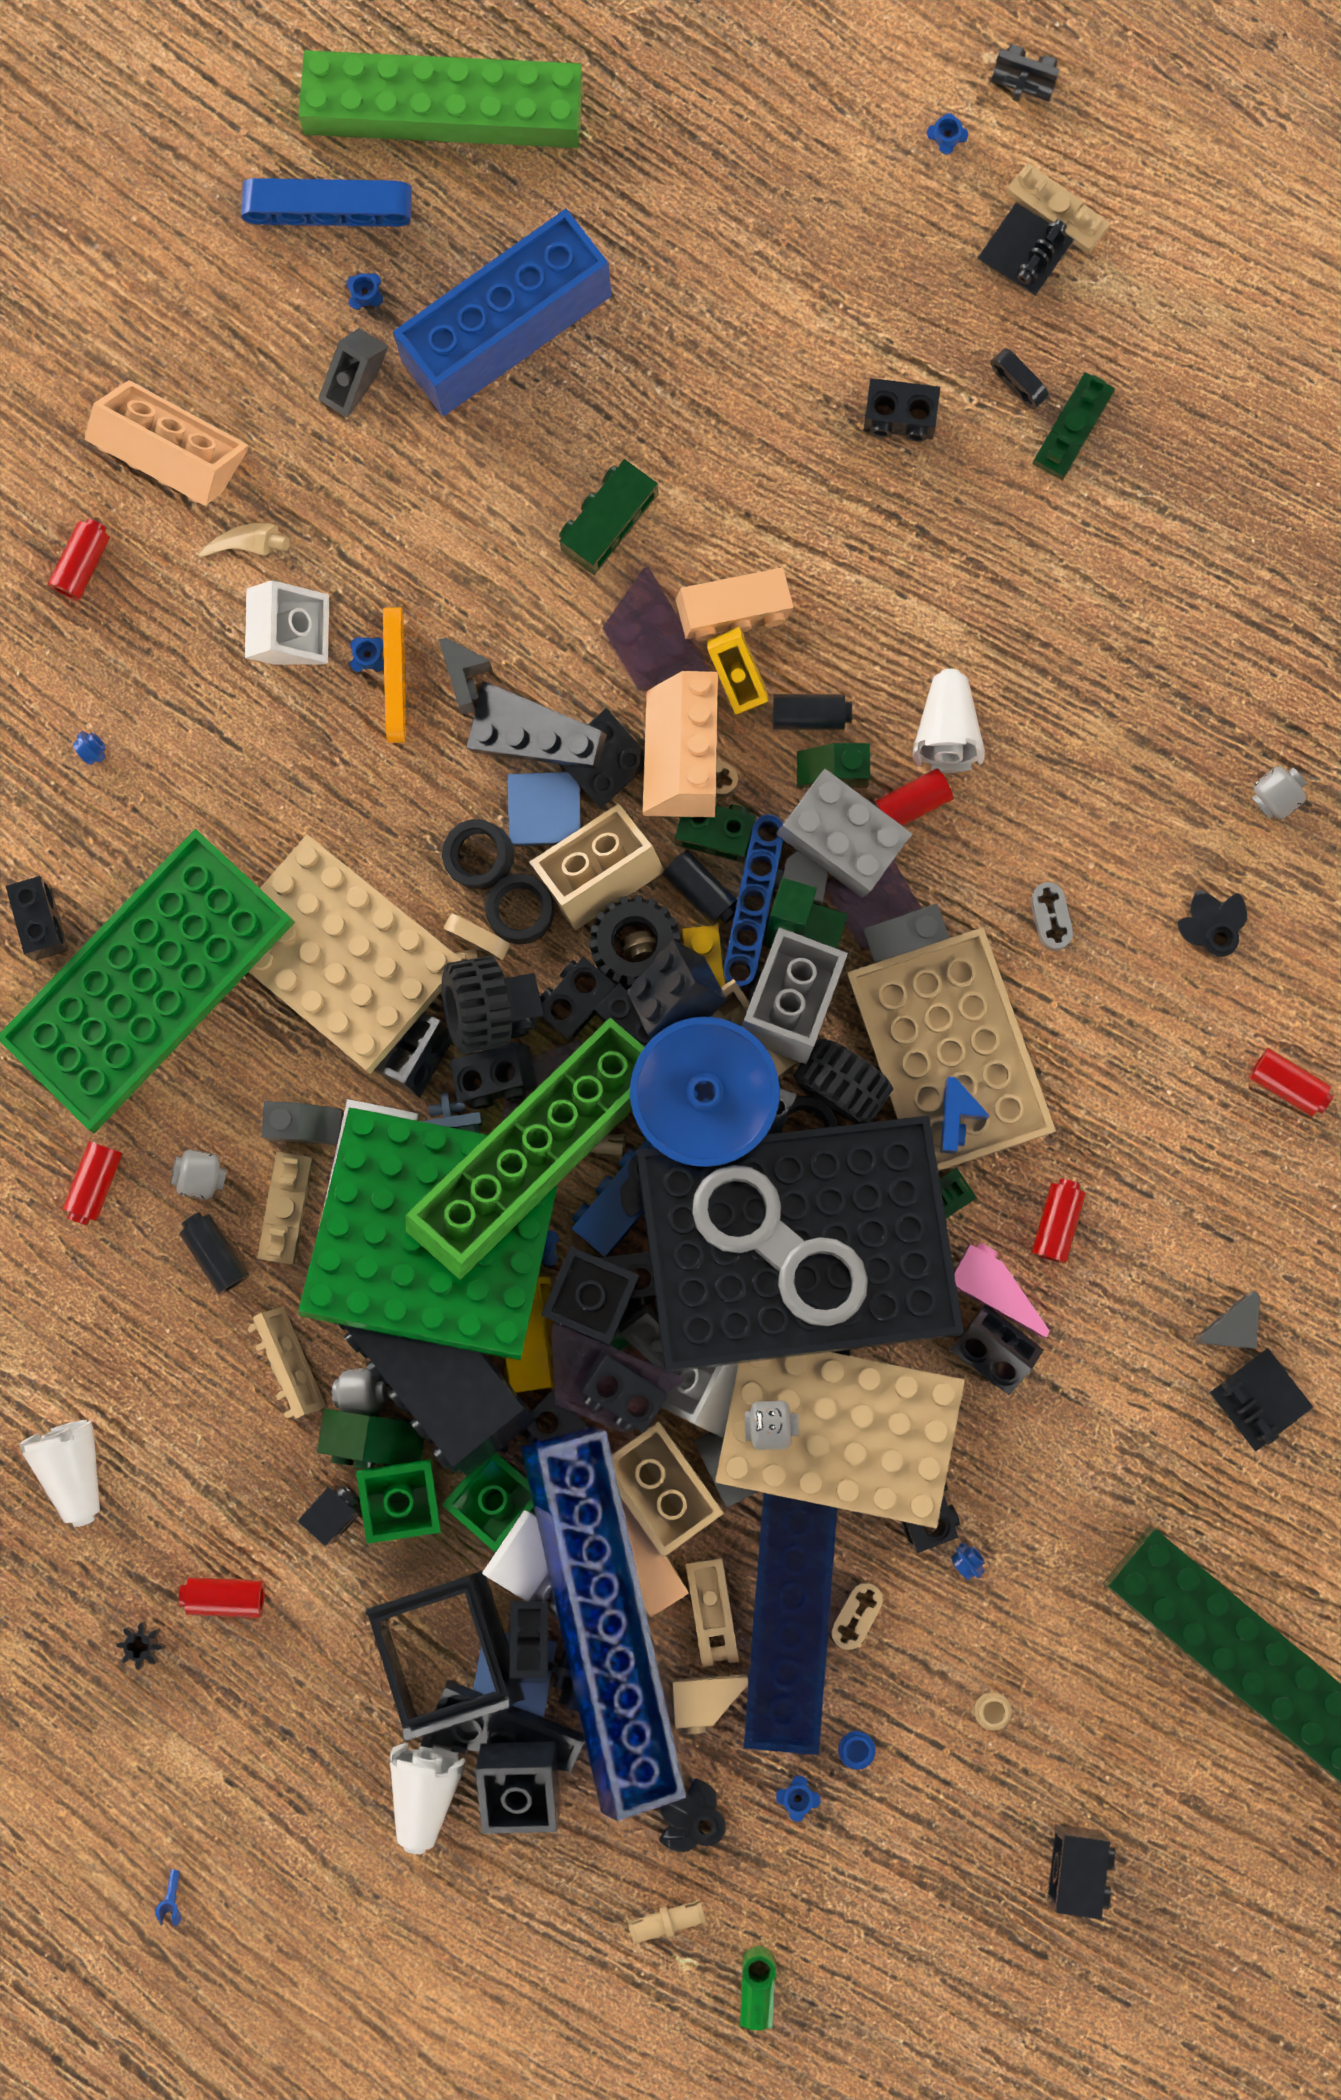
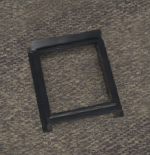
M484 1570L384 1604L381 1603L369 1607L365 1610L366 1615L369 1617L403 1727L404 1741L509 1708L516 1702L525 1699L521 1683H509V1645L487 1576L482 1574ZM465 1593L496 1691L416 1716L387 1618Z

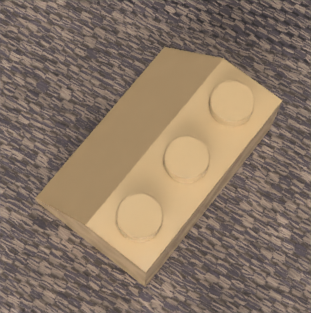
M617 804L530 861L532 868L542 883L545 884L556 905L575 931L594 919L600 911L603 913L606 910V905L613 901L614 904L620 902V897L629 896L664 872V868L653 846L620 804Z
M660 1421L598 1465L662 1557L668 1555L724 1514V1511Z

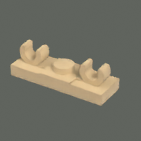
M1029 162L1006 189L1007 195L1046 222L1054 223L1057 219L1063 221L1067 225L1066 234L1074 239L1073 244L1086 254L1091 252L1110 228L1111 223Z
M276 1151L257 1259L295 1265L314 1158Z
M284 1306L252 1317L255 1323L248 1327V1331L250 1333L258 1330L262 1342L257 1344L255 1348L256 1350L266 1349L271 1369L279 1385L283 1388V1391L276 1395L277 1400L286 1397L291 1407L289 1411L283 1413L285 1418L294 1416L297 1419L325 1408L326 1404Z

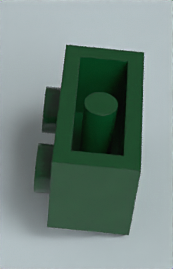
M731 804L729 808L715 805V817H680L675 835V845L744 864L756 816L750 814V810L746 807Z

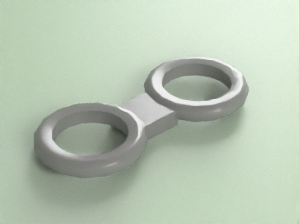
M731 1165L716 1169L702 1180L694 1194L692 1209L699 1232L708 1243L723 1251L743 1253L754 1250L780 1272L778 1286L783 1302L794 1316L812 1325L831 1326L845 1322L859 1310L866 1297L868 1282L863 1261L851 1247L836 1239L818 1237L804 1241L780 1221L781 1202L777 1189L764 1174L751 1167ZM732 1181L746 1182L755 1187L762 1195L766 1206L765 1220L761 1227L752 1234L743 1237L728 1236L719 1231L711 1222L708 1213V1201L713 1191L724 1183ZM819 1253L830 1254L842 1260L849 1269L852 1278L851 1293L847 1301L839 1307L830 1310L814 1309L805 1304L798 1296L794 1285L795 1270L799 1263L808 1256Z

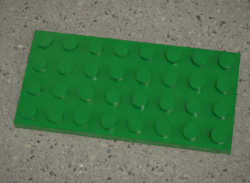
M195 828L0 1032V1042L90 1132L95 1134L292 927L295 921Z

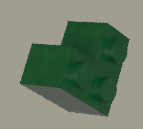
M782 877L770 914L763 946L771 949L778 929L782 928L838 949L848 914L813 904L817 887Z
M324 1409L317 1453L331 1455V1463L371 1469L376 1467V1463L383 1464L382 1467L421 1461L424 1439L413 1428L410 1421Z

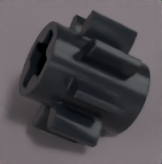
M140 1622L138 1632L136 1633L130 1627L123 1630L127 1638L125 1641L116 1644V1647L123 1648L125 1653L121 1660L122 1663L129 1660L136 1661V1670H140L144 1666V1659H147L153 1665L159 1662L155 1653L157 1650L166 1647L165 1644L158 1643L156 1636L160 1633V1629L153 1630L152 1632L148 1631L146 1622ZM142 1637V1643L148 1644V1650L141 1652L140 1655V1649L134 1647V1642Z

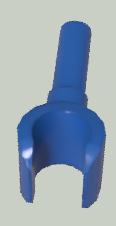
M179 1870L170 1871L165 1900L160 1902L155 1909V1915L161 1926L164 1915L169 1911H173L172 1924L174 1927L178 1926L181 1921V1913L175 1904Z

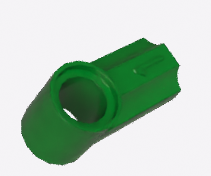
M755 1946L746 1951L742 1960L740 2027H745L749 2030L763 2031L773 2028L776 1963L774 1955L766 1947ZM755 1961H764L768 1964L769 1970L763 1975H755L750 1972L749 1966Z

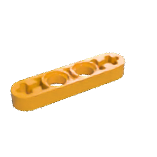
M389 607L383 609L387 743H406L404 616L402 607Z

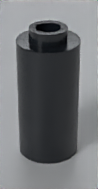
M773 694V730H845V723H852V701H845V694Z
M688 850L678 855L662 873L712 926L718 922L723 926L734 917L736 911L734 906L738 900Z
M198 1212L181 1224L184 1229L179 1233L180 1237L218 1295L228 1292L249 1277V1273L210 1214L202 1216Z

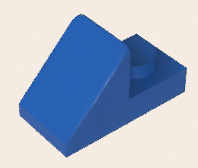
M947 1077L944 1088L940 1153L955 1154L958 1151V1145L964 1146L966 1137V1124H960V1118L987 1120L989 1114L956 1077Z

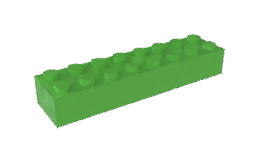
M304 50L299 119L304 135L579 148L583 95L581 63Z
M609 1018L406 1214V1232L461 1280L632 1111L630 1098L631 1078L637 1059L644 1046L613 1019Z

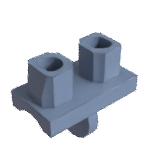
M448 1092L441 1093L442 1104L428 1106L430 1116L443 1114L444 1118L421 1121L480 1133L479 1126H483L480 1112L453 1116L452 1113L466 1111L465 1104L458 1103L457 1101L450 1102Z

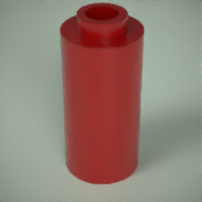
M87 518L86 522H77L47 584L52 590L72 600L80 601L110 539V536L105 533L107 528L104 525Z
M936 768L873 801V803L901 826H904L952 801L954 797L946 778Z
M1266 1048L1248 1077L1311 1117L1316 1112L1323 1114L1333 1099V1095L1329 1093L1331 1085L1270 1048Z
M88 1141L63 1206V1210L69 1211L67 1219L88 1226L90 1219L98 1220L123 1153Z
M1060 1178L1058 1184H1050L1031 1254L1050 1261L1067 1263L1086 1193L1080 1190V1183Z
M189 1577L186 1585L180 1586L179 1607H185L186 1615L261 1618L265 1601V1584L263 1580Z

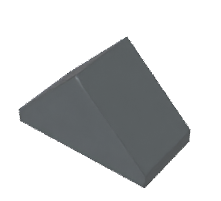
M1256 1291L1245 1294L1194 1337V1341L1198 1345L1256 1349L1260 1304L1259 1294Z

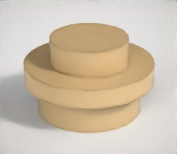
M649 931L634 932L624 938L623 954L626 958H631L633 961H644L655 952L657 940L652 937Z
M988 1692L980 1696L976 1701L974 1715L977 1722L983 1728L996 1731L1004 1728L1009 1723L1012 1709L1009 1701L1003 1695L996 1692Z

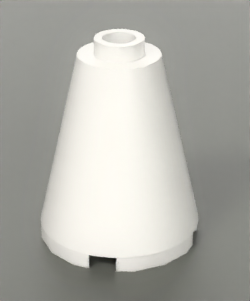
M945 669L933 677L913 746V760L920 767H922V762L931 764V771L938 768L942 773L965 772L972 769V763L978 761L979 765L983 763L985 749L969 680L959 670Z
M80 1420L51 1428V1432L42 1437L38 1433L23 1440L19 1444L21 1452L64 1523L72 1522L73 1527H80L95 1520L94 1514L100 1511L92 1422Z
M404 1743L393 1747L390 1753L397 1843L403 1846V1850L408 1853L423 1854L426 1849L432 1848L435 1844L462 1776L465 1759L463 1757L458 1760L459 1752H451V1748L434 1744L433 1748H427L419 1745V1750H408L409 1743Z

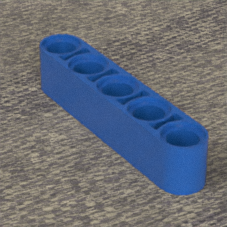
M247 179L242 185L241 218L247 223L257 225L402 227L411 222L412 187L406 182L395 180Z
M763 815L753 825L724 964V981L726 984L733 980L729 973L732 967L744 965L749 969L750 975L746 980L736 981L742 991L751 987L757 974L784 841L779 836L771 842L764 841L758 835V832L764 827H772L776 831L780 829L783 823L774 815ZM764 861L770 865L771 871L768 875L757 876L751 870L752 865L755 862ZM752 895L760 897L764 902V906L758 911L748 910L744 905L747 897ZM750 930L756 934L757 941L751 946H743L738 942L737 935L741 931Z

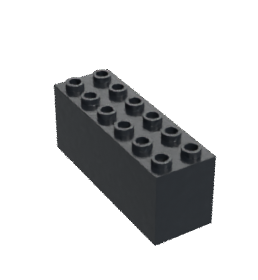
M338 1324L344 1331H348L344 1338L357 1353L360 1352L365 1359H370L366 1364L369 1371L379 1382L382 1381L387 1387L391 1386L392 1390L388 1392L390 1398L400 1410L404 1409L409 1416L412 1414L415 1417L410 1421L413 1428L423 1439L426 1438L431 1444L435 1443L437 1448L433 1450L434 1455L446 1469L449 1467L453 1473L458 1470L469 1476L537 1420L485 1353Z

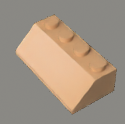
M130 380L93 404L84 439L97 446L100 451L112 454L126 462L131 468L141 470L157 479L160 484L172 487L186 495L191 501L201 503L204 506L224 491L249 445Z
M682 671L647 690L643 816L715 817L717 672Z

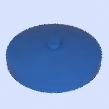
M714 1017L685 1019L659 1032L650 1040L639 1055L630 1084L633 1114L646 1139L669 1158L693 1166L726 1164L750 1152L761 1142L771 1128L778 1110L780 1096L777 1070L764 1045L752 1033L740 1025Z

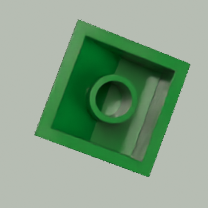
M495 1453L469 1476L466 1475L443 1502L442 1506L496 1553L524 1510L541 1517L552 1505L553 1501L500 1455Z
M431 1460L356 1471L367 1544L441 1533L440 1514Z

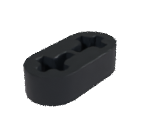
M1004 348L990 361L992 369L998 377L1029 408L1036 409L1049 397L1044 384L1011 350Z

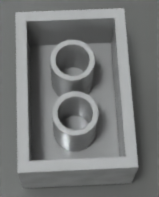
M826 769L816 778L776 833L795 849L826 869L830 875L861 898L865 897L873 889L912 835L911 832Z
M779 928L742 1027L752 1033L767 1050L807 1064L848 953Z

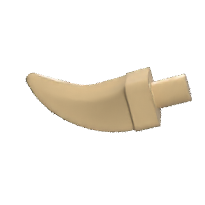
M270 523L246 524L221 534L207 544L199 552L198 556L205 557L233 548L266 556L274 549L287 551L290 539L289 537L278 535V525Z

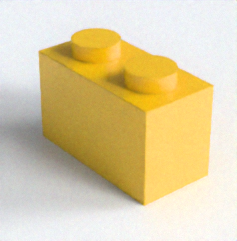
M740 626L708 639V652L735 715L768 702L766 687Z

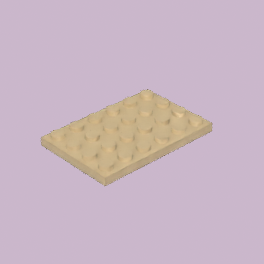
M306 834L260 887L295 923L254 965L249 973L371 1074L442 991V975L446 964L463 960Z
M984 927L847 972L846 976L879 1071L887 1077L894 1088L889 1099L896 1119L929 1115L938 1172L1056 1132ZM947 1077H956L989 1114L987 1120L960 1118V1124H966V1137L964 1146L958 1145V1151L955 1154L940 1153L944 1088Z
M832 1352L739 1363L715 1483L937 1528L965 1380ZM786 1401L790 1406V1413H798L799 1436H791V1444L787 1449L756 1450L752 1445V1441H746L745 1411H750L754 1402Z

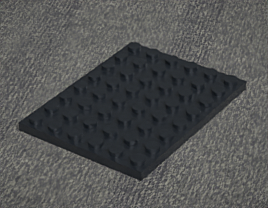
M929 1115L768 1134L744 1156L717 1166L684 1164L669 1158L656 1148L637 1150L638 1170L666 1373L962 1336L964 1334ZM731 1165L751 1167L764 1174L777 1189L781 1202L780 1221L804 1241L818 1237L836 1239L851 1247L863 1261L868 1282L866 1297L859 1310L845 1322L831 1326L812 1325L794 1316L783 1302L778 1286L780 1272L754 1250L743 1253L723 1251L708 1243L699 1232L692 1209L694 1194L702 1180L716 1169ZM732 1181L722 1184L713 1191L708 1201V1213L711 1222L719 1231L728 1236L743 1237L752 1234L761 1227L765 1220L766 1206L762 1195L755 1187L746 1182ZM819 1253L808 1256L799 1263L795 1270L794 1285L798 1296L805 1304L814 1309L830 1310L839 1307L847 1301L851 1293L852 1278L849 1269L842 1260L830 1254Z

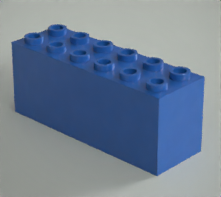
M565 208L394 330L393 335L401 362L444 417L612 296L609 262L567 208Z

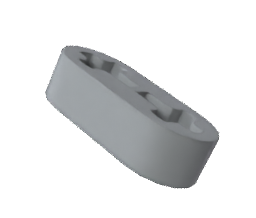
M1044 882L1033 891L1031 908L1041 945L1050 951H1060L1072 939V924L1062 888L1055 883ZM1043 891H1048L1050 896H1056L1057 898L1052 903V914L1048 913L1045 903H1039L1038 901L1042 897ZM1050 920H1055L1057 930H1064L1065 935L1060 938V943H1055L1054 938H1047L1046 934L1052 928Z

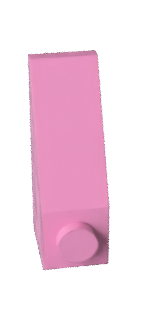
M979 1243L977 1247L971 1244L967 1246L954 1270L957 1291L982 1305L986 1304L999 1315L1042 1339L1047 1338L1050 1332L1004 1263L996 1259L998 1252L982 1243Z

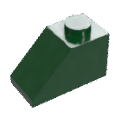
M832 743L797 751V788H810L824 769L851 788H868L870 781V743Z

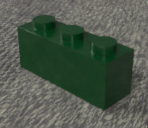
M623 459L618 467L613 465L606 472L602 480L604 485L596 494L592 492L586 497L581 505V514L575 521L570 519L559 533L561 551L594 576L659 495L658 483L626 459Z

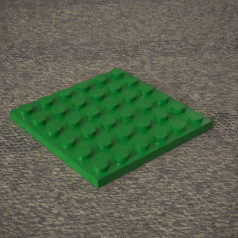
M349 1107L298 1310L299 1316L521 1360L558 1184L460 1280L406 1232V1214L488 1135Z

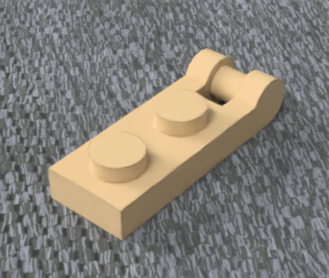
M722 1558L686 1563L702 1668L714 1666L713 1662L728 1660V1664L739 1662ZM724 1635L725 1645L710 1646L709 1637Z

